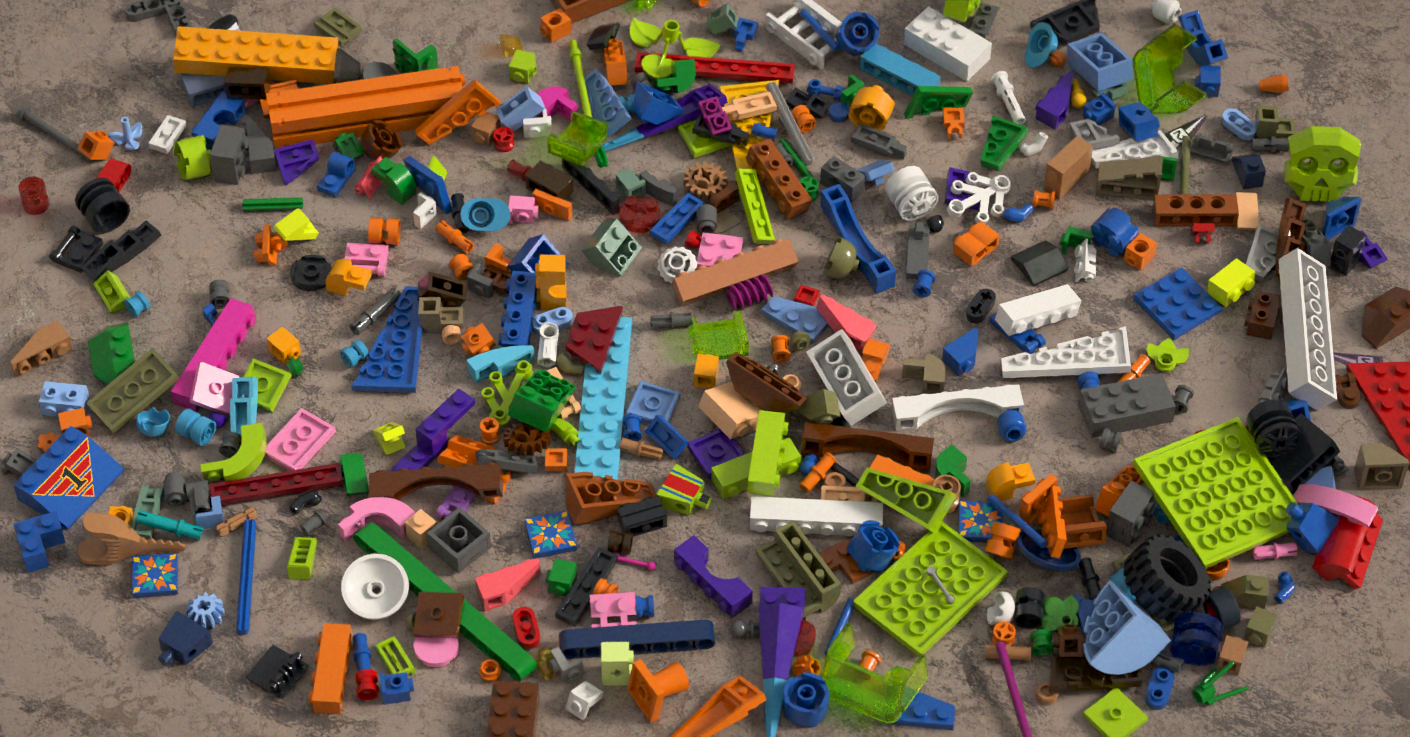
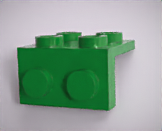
M399 39L393 40L394 65L398 71L411 73L438 69L437 50L432 44L415 54Z

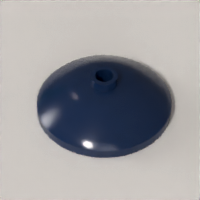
M1035 530L1042 536V530ZM1024 532L1019 534L1016 541L1020 553L1031 564L1042 570L1052 572L1069 571L1076 568L1081 560L1080 552L1076 547L1063 549L1060 558L1051 557L1048 547L1041 548Z

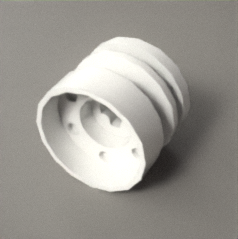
M908 166L900 169L885 184L886 194L904 220L913 221L924 217L935 208L938 202V194L931 183H929L921 168L917 166Z

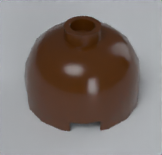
M373 120L365 127L361 135V146L365 154L375 160L379 156L382 159L385 157L390 159L402 147V141L398 132L393 133L387 127L389 125L387 122Z

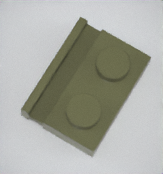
M335 7L320 17L318 22H314V28L327 37L338 38V45L341 47L344 46V43L350 42L362 33V26Z

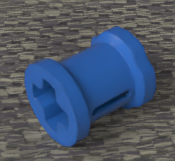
M926 269L918 271V280L913 286V292L917 296L928 297L931 294V283L935 281L936 277L933 272Z
M637 414L625 415L622 418V423L625 426L623 437L633 441L641 440L642 433L639 426L641 424V417Z

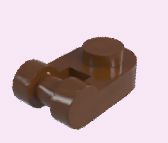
M729 181L725 189L714 193L710 197L709 204L716 208L717 213L722 212L739 200L737 181Z
M487 265L482 276L493 280L494 291L502 294L509 293L506 290L507 279H511L512 274L492 265Z
M1346 373L1345 376L1335 375L1339 404L1346 409L1356 408L1359 405L1361 395L1354 373ZM1342 384H1347L1348 387L1343 388Z

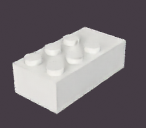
M929 6L905 28V46L966 82L990 60L991 42L952 19L943 16V14Z
M842 329L806 351L827 389L837 393L839 410L851 426L887 404L852 341Z

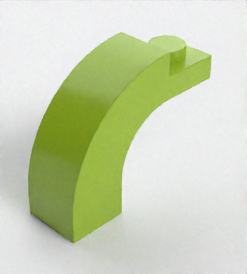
M263 423L241 426L242 443L238 452L227 460L201 464V473L204 479L218 481L221 478H225V481H231L250 476L259 467L266 452V431Z

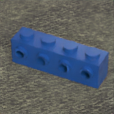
M512 271L511 279H507L506 286L509 296L504 298V309H507L506 315H502L501 327H504L503 333H499L498 344L502 348L530 345L537 296L535 272Z

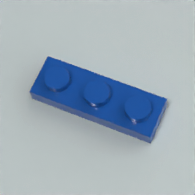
M687 193L650 230V236L667 245L696 216L697 208L703 205L704 202Z

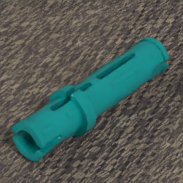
M140 509L135 521L138 524L175 533L178 537L182 535L200 541L203 531L202 526L185 523V520L180 519L178 521Z

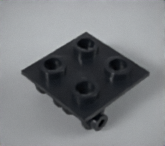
M272 645L248 673L246 679L283 699L309 668V665L302 661L303 656L299 652L289 654Z

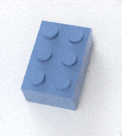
M1103 33L1067 44L1068 65L1098 92L1133 80V60Z

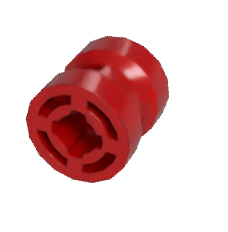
M372 669L358 671L355 674V682L358 685L356 688L357 698L361 700L377 698L379 695V687L376 684L378 682L377 672Z

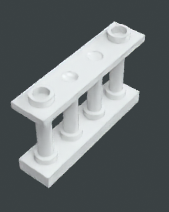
M794 0L793 7L778 18L767 13V30L809 60L812 65L822 70L824 68L825 55L832 51L829 45L826 44L820 50L811 45L821 38L816 32L806 39L798 35L799 32L809 26L805 20L791 29L784 23L806 9L837 42L835 35L841 21L813 0Z

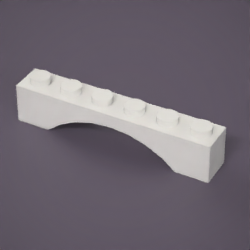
M1004 385L908 397L900 396L892 398L891 412L895 430L905 431L918 429L931 418L952 411H976L998 418L1005 411L1016 410L1023 415L1024 403L1019 385Z

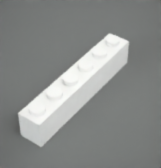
M751 496L750 531L775 532V529L794 520L804 534L854 536L863 522L868 520L880 522L879 526L882 527L883 503Z

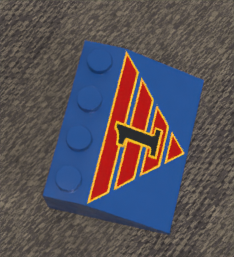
M70 426L13 485L17 500L42 515L57 511L61 526L68 530L125 470L89 436Z

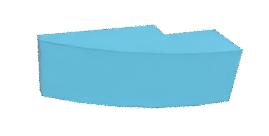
M532 345L510 346L478 354L466 360L467 373L476 384L489 378L490 373L494 371L500 372L502 378L515 372V366L519 361L534 362V348Z
M256 377L232 378L233 398H230L231 432L241 435V426L256 424L258 378Z

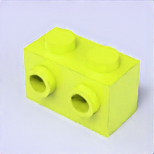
M1236 258L1208 280L1207 293L1227 307L1232 302H1236L1246 291H1250L1254 287L1255 271Z

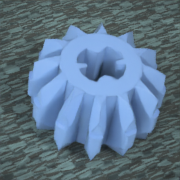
M205 591L203 596L196 594L195 599H189V606H186L188 618L205 628L210 626L214 629L215 623L221 624L225 611L221 599H217L215 594L208 596Z

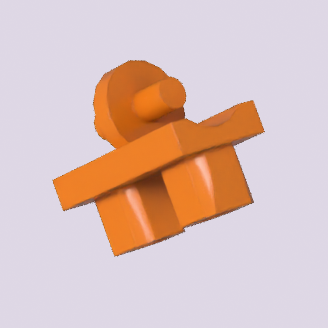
M270 224L264 225L263 232L255 234V243L258 247L262 248L254 250L253 256L258 263L267 261L270 266H275L277 253L287 248L288 241H284L278 233H273Z

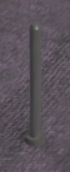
M22 106L19 109L18 118L21 120L27 119L88 161H93L77 149L79 144L32 114L29 107Z

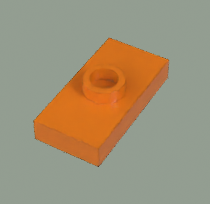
M534 190L532 197H535V206H539L540 210L567 221L571 219L572 203L541 190Z

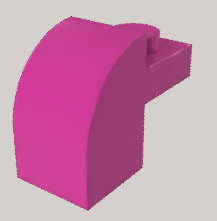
M554 86L545 88L537 93L543 101L547 116L552 118L555 114L559 113L572 123L578 119L577 104L569 99L567 89Z

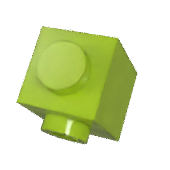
M516 49L509 64L510 80L528 84L531 77H534L537 71L535 53Z

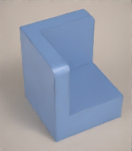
M220 496L211 497L212 507H210V512L195 514L197 526L208 529L224 522Z

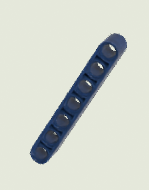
M710 620L567 629L561 631L558 635L559 648L566 659L601 657V642H629V651H633L634 655L705 650L715 646L714 626Z

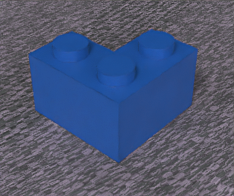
M57 511L13 523L27 572L30 573L49 567L45 549L66 543Z

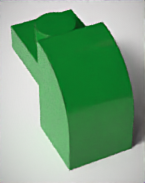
M695 60L671 61L672 77L653 79L654 86L660 87V91L672 90V86H674V93L684 92L692 86L695 80Z
M385 157L371 168L372 174L387 184V195L399 204L403 205L416 194L414 178L402 163L396 165Z
M951 444L940 453L936 462L935 478L940 475L956 477L961 485L960 495L962 497L969 493L971 482L962 473L966 470L967 456Z

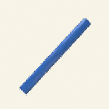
M994 494L988 497L989 503L1041 548L1047 546V540Z

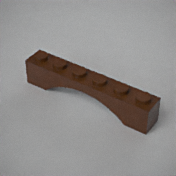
M805 422L801 455L813 454L817 457H823L826 452L830 454L853 451L868 452L891 458L912 469L930 471L934 438Z
M487 462L484 465L464 464L460 467L444 465L440 468L432 469L430 467H421L417 470L401 468L397 471L389 472L378 470L375 473H369V498L388 497L400 500L413 491L435 485L461 487L473 492L480 498L503 497V472L500 464Z

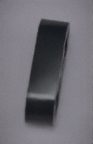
M981 289L976 294L966 310V318L969 322L978 324L986 318L995 305L996 295L994 291Z

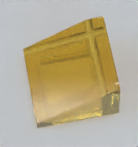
M500 34V45L505 57L514 56L516 49L523 50L519 37Z

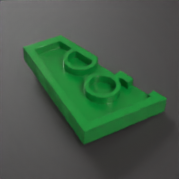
M917 86L904 112V116L906 119L913 118L914 114L922 113L924 116L931 114L933 110L941 109L943 111V108L966 107L973 95L972 88Z
M992 116V124L989 128L987 142L984 145L981 156V166L999 172L1028 134V127Z

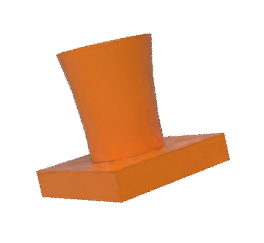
M640 659L633 662L627 691L649 722L652 723L659 719L664 697L686 692L689 688V681L684 668L678 662H673L652 675Z

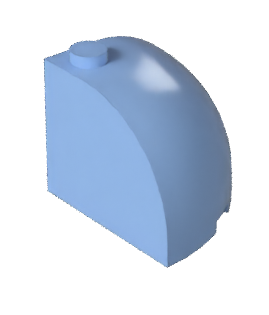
M1111 580L1108 581L1093 603L1096 606L1091 617L1087 616L1083 632L1086 634V643L1083 644V648L1089 664L1099 671L1108 674H1125L1142 668L1153 660L1171 641L1158 623L1131 596Z

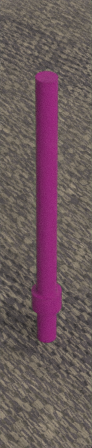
M1003 641L997 642L995 644L1022 737H1032Z

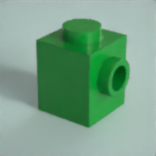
M555 558L552 569L547 571L545 583H548L550 593L558 596H567L577 577V563Z

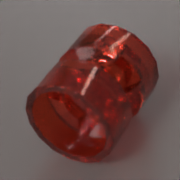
M36 176L23 179L19 184L18 190L24 211L31 215L44 213L49 207V198L44 181Z

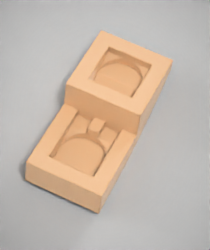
M1236 192L1239 210L1237 230L1256 231L1258 226L1257 193Z

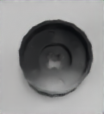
M97 178L87 182L76 194V207L96 232H111L120 227L129 216L130 206L107 178Z
M1275 399L1264 401L1256 405L1248 413L1246 423L1261 455L1272 458L1284 456L1292 452L1299 445L1302 434L1286 402Z

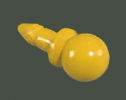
M1074 79L1072 82L1073 91L1070 94L1071 104L1079 109L1084 107L1087 100L1084 91L1080 88V83L1077 79Z

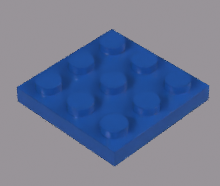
M1183 268L1135 293L1133 298L1173 340L1219 314L1223 309Z

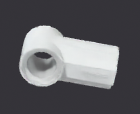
M545 323L540 327L537 363L545 368H551L556 365L559 330L554 323Z

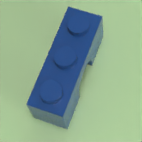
M222 91L218 98L214 99L209 110L204 112L200 122L193 127L192 137L204 135L206 149L212 151L221 126L220 124L229 123L236 126L245 114L244 99L227 98L226 92Z

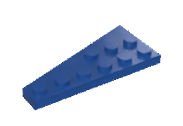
M405 286L395 304L392 315H389L386 321L387 324L384 330H381L368 354L369 357L365 365H362L359 371L360 374L357 380H354L352 391L416 393L423 331L418 316V287Z

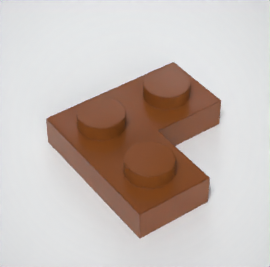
M848 538L818 553L832 572L841 569L851 584L871 575V570H861L857 562L847 551L846 547L850 542Z

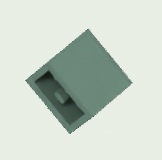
M615 218L602 222L581 251L594 266L620 277L642 247L619 220Z

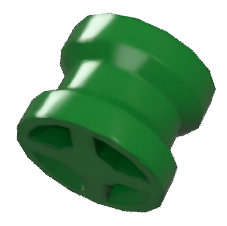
M810 176L801 178L799 181L812 198V202L815 201L818 197V181Z
M1038 629L1030 634V640L1033 643L1031 651L1034 655L1047 656L1053 653L1054 645L1051 642L1053 639L1051 631Z

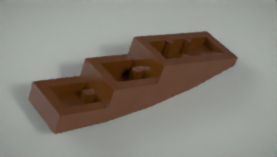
M1292 198L1285 199L1280 221L1276 250L1277 277H1280L1279 259L1296 248L1303 251L1305 247L1302 238L1306 223H1303L1307 204Z

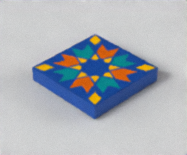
M959 500L958 534L968 541L987 542L988 539L992 538L990 531L993 522L1003 523V514L989 502Z
M568 510L525 518V525L534 558L577 550Z
M177 553L132 557L133 598L178 595Z

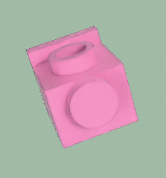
M510 196L508 206L510 209V219L508 224L513 225V222L534 223V218H538L539 206H535V197Z

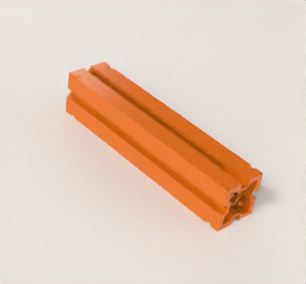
M453 66L448 69L439 68L280 91L279 93H267L274 147L277 149L309 140H314L315 144L334 142L335 138L342 133H347L348 135L353 132L356 138H361L363 130L373 120L387 122L389 124L387 127L393 133L396 131L415 130L464 88V73L460 74L459 67Z

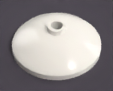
M368 554L358 558L347 568L342 579L341 591L347 607L353 613L365 619L379 620L393 615L402 607L408 595L409 582L404 568L398 561L383 554ZM374 588L381 589L378 594L373 593Z

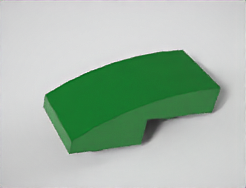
M362 453L340 455L346 496L368 494V481Z

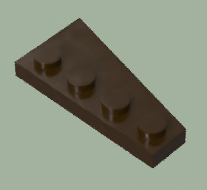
M1052 654L1049 692L1141 687L1143 667L1125 674H1108L1099 671L1089 664L1086 657H1060L1059 654Z

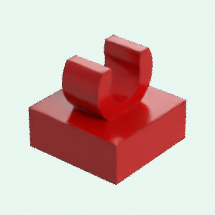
M1193 223L1191 225V234H1196L1194 237L1195 244L1199 243L1200 236H1205L1206 244H1209L1211 241L1210 234L1214 232V223Z

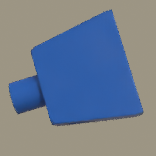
M1292 502L1286 508V513L1292 517L1287 524L1288 532L1306 553H1320L1340 519L1314 503H1301L1298 506L1295 502Z

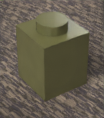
M1256 606L1247 625L1244 639L1252 644L1265 647L1274 629L1277 614Z

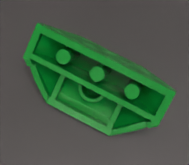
M128 322L106 326L88 340L93 375L105 385L111 383L135 363Z

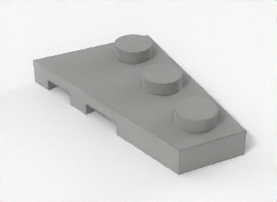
M1259 224L1256 228L1245 264L1255 271V280L1262 282L1276 266L1279 232Z

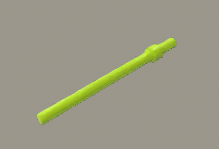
M570 40L571 51L569 55L574 65L585 124L591 125L593 119L581 65L582 55L578 49L577 41Z

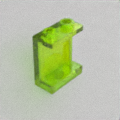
M573 111L571 114L572 121L560 135L551 133L547 137L548 153L583 166L608 140V124Z
M741 310L733 311V319L697 324L696 317L691 318V326H688L689 338L694 340L692 342L693 355L710 354L719 356V360L728 359L735 352L740 353L743 357L749 356V341Z

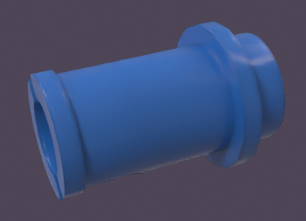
M761 122L753 124L751 135H754V138L758 136L771 139L774 142L778 129L760 125Z

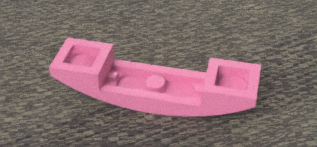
M1301 484L1293 496L1298 504L1314 503L1328 512L1347 517L1350 522L1367 527L1370 526L1378 510L1377 506L1359 497L1320 485Z

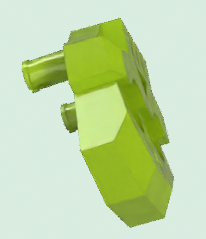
M1310 126L1289 136V160L1284 162V182L1295 190L1301 201L1320 200L1330 202L1337 200L1346 189L1357 184L1358 169L1356 164L1361 149L1360 140L1340 127Z

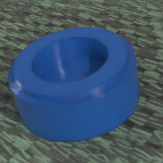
M834 103L830 106L829 117L831 120L843 122L848 119L849 108L846 104Z

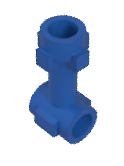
M817 79L810 80L807 85V92L811 97L815 93L819 96L820 94L834 96V100L841 99V92L845 90L841 86H836L835 88L821 86V82Z

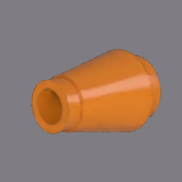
M1282 74L1259 80L1260 92L1284 94L1285 91H1288L1287 75L1282 76Z

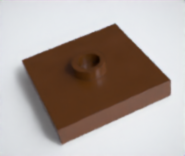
M419 592L413 635L415 637L459 638L464 601L463 593Z

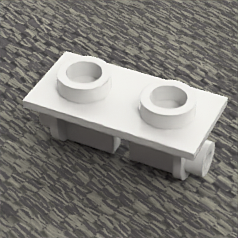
M1086 238L1081 245L1076 247L1074 252L1076 257L1074 267L1075 282H1078L1081 278L1087 282H1092L1096 277V265H1094L1096 263V249L1093 245H1088V239Z

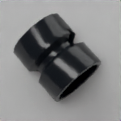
M1024 587L1016 592L1014 623L1024 629H1036L1042 625L1045 601L1043 591L1034 587Z

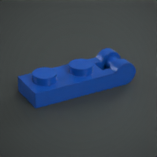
M997 312L990 316L989 322L1023 352L1032 354L1035 352V348H1040L1046 344L1045 338L1041 334L1035 333L1032 329L1008 336L995 320Z

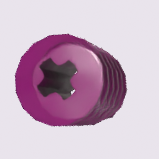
M762 274L759 278L753 277L751 281L745 280L743 284L738 282L736 287L730 285L727 290V299L732 310L736 312V305L744 309V302L750 307L752 306V299H754L756 304H759V297L767 301V294H769L773 298V290L769 279Z

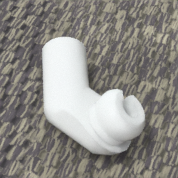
M1040 132L1033 144L1023 143L1020 147V152L1027 157L1040 152L1048 136Z

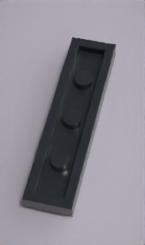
M568 150L561 154L562 168L611 214L615 215L620 211V197L614 191L612 192L603 180H599L590 168H586L577 156H573Z
M598 547L555 612V618L575 627L590 605V594H593L597 582L601 578L607 579L618 562V555Z

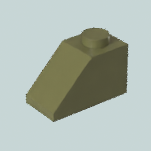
M826 389L807 395L806 402L799 409H796V411L808 419L820 422V424H830L833 422V419L840 417L837 393Z
M1244 575L1221 584V587H1226L1232 592L1240 608L1255 609L1257 606L1265 609L1268 598L1269 577Z

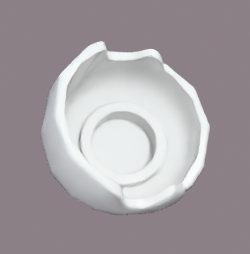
M999 591L996 596L992 597L996 602L995 605L987 609V621L990 625H996L999 622L1010 623L1015 614L1016 606L1013 597L1008 592Z

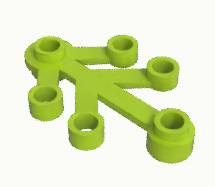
M522 360L515 366L516 375L508 391L503 384L502 374L498 371L490 373V383L495 386L503 400L500 407L494 399L495 394L491 387H486L481 391L482 399L487 402L492 411L489 417L497 419L499 428H504L509 424L511 416L508 415L514 394L520 388L523 380L529 379L533 375L532 365L528 361Z

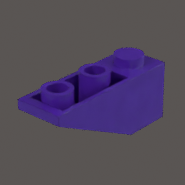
M1070 70L1065 76L1062 75L1054 88L1051 87L1043 100L1040 99L1035 106V119L1055 130L1067 117L1073 71Z

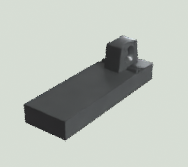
M916 222V225H909L906 278L918 279V271L928 269L930 227L924 226V222Z

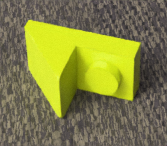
M299 208L280 220L273 227L284 241L316 239L319 234Z
M390 422L372 430L386 455L405 448L401 436L405 434L402 425Z

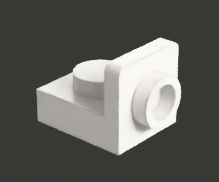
M420 192L417 195L418 207L414 210L413 216L414 226L422 229L437 215L436 201L432 197Z
M584 681L570 691L565 709L581 720H584L589 708L602 699L603 691Z

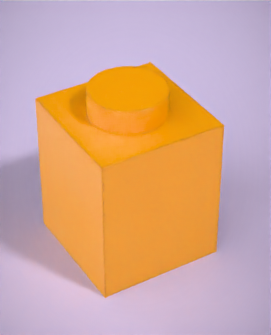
M710 354L697 355L694 370V387L708 389L715 387L719 369V356Z

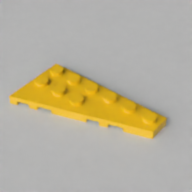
M779 80L720 86V91L726 95L728 102L723 107L728 106L734 99L767 92L766 86L768 83L776 82L779 86ZM773 112L739 120H729V122L737 124V127L742 129V131L749 132L747 146L737 145L736 143L731 144L736 170L738 168L753 169L746 160L748 150L751 145L767 140L758 136L754 138V135H751L753 124L761 122L760 125L770 127Z

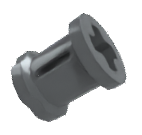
M1178 385L1173 399L1176 405L1175 412L1185 413L1189 408L1188 402L1193 397L1194 391L1186 385Z

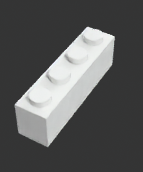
M1067 284L999 304L995 320L1006 334L1010 336L1050 323H1056L1060 320L1077 316L1082 300Z

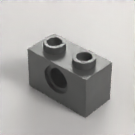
M833 156L821 167L820 184L826 188L840 184L850 203H853L865 190V175Z

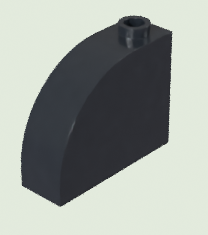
M1302 413L1294 419L1302 434L1299 445L1292 452L1284 456L1270 457L1271 465L1292 495L1296 492L1299 485L1305 484L1341 452L1334 440Z

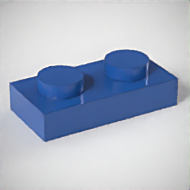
M656 415L645 430V433L673 459L679 457L689 442L661 415Z

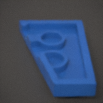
M411 156L405 158V167L409 170L419 188L427 196L432 197L436 201V205L446 215L452 212L443 178Z
M891 680L888 681L885 724L953 730L954 705Z

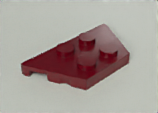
M623 306L577 313L565 345L566 351L573 356H577L585 365L588 363L593 366L598 374H602L623 313Z

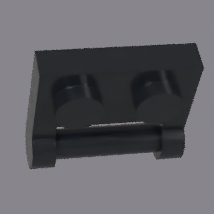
M72 225L68 230L67 236L58 248L50 253L49 258L57 264L82 273L83 270L80 267L100 250L104 244L103 239L81 231L77 226ZM78 239V242L71 249L68 255L63 256V253L70 246L73 240Z

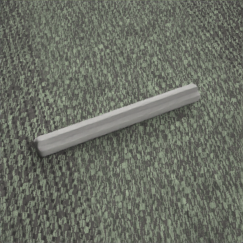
M768 83L766 90L771 93L777 106V112L804 165L812 164L814 157L777 83Z

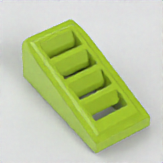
M295 537L287 565L289 579L310 580L317 538Z

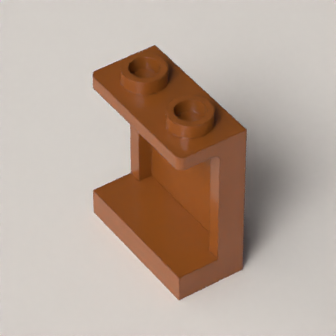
M1092 494L1058 498V501H1061L1063 504L1060 519H1064L1066 542L1063 549L1106 544L1105 521H1099L1094 509V497Z

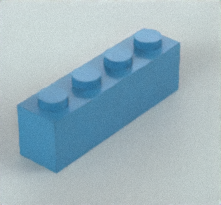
M875 44L861 56V71L910 96H913L917 86H940L941 76L886 49L884 46Z

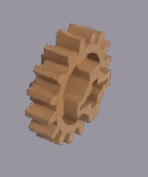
M706 161L703 162V165L695 163V168L690 166L689 172H685V191L690 192L693 196L696 195L699 200L703 197L705 201H708L709 197L725 189L728 184L726 171H721L720 165L714 167V162L710 165H707Z

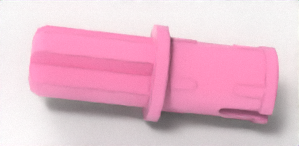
M1273 542L1271 545L1253 548L1252 554L1254 559L1273 558L1277 560L1279 557L1296 556L1297 552L1294 551H1297V545L1295 542L1283 544Z

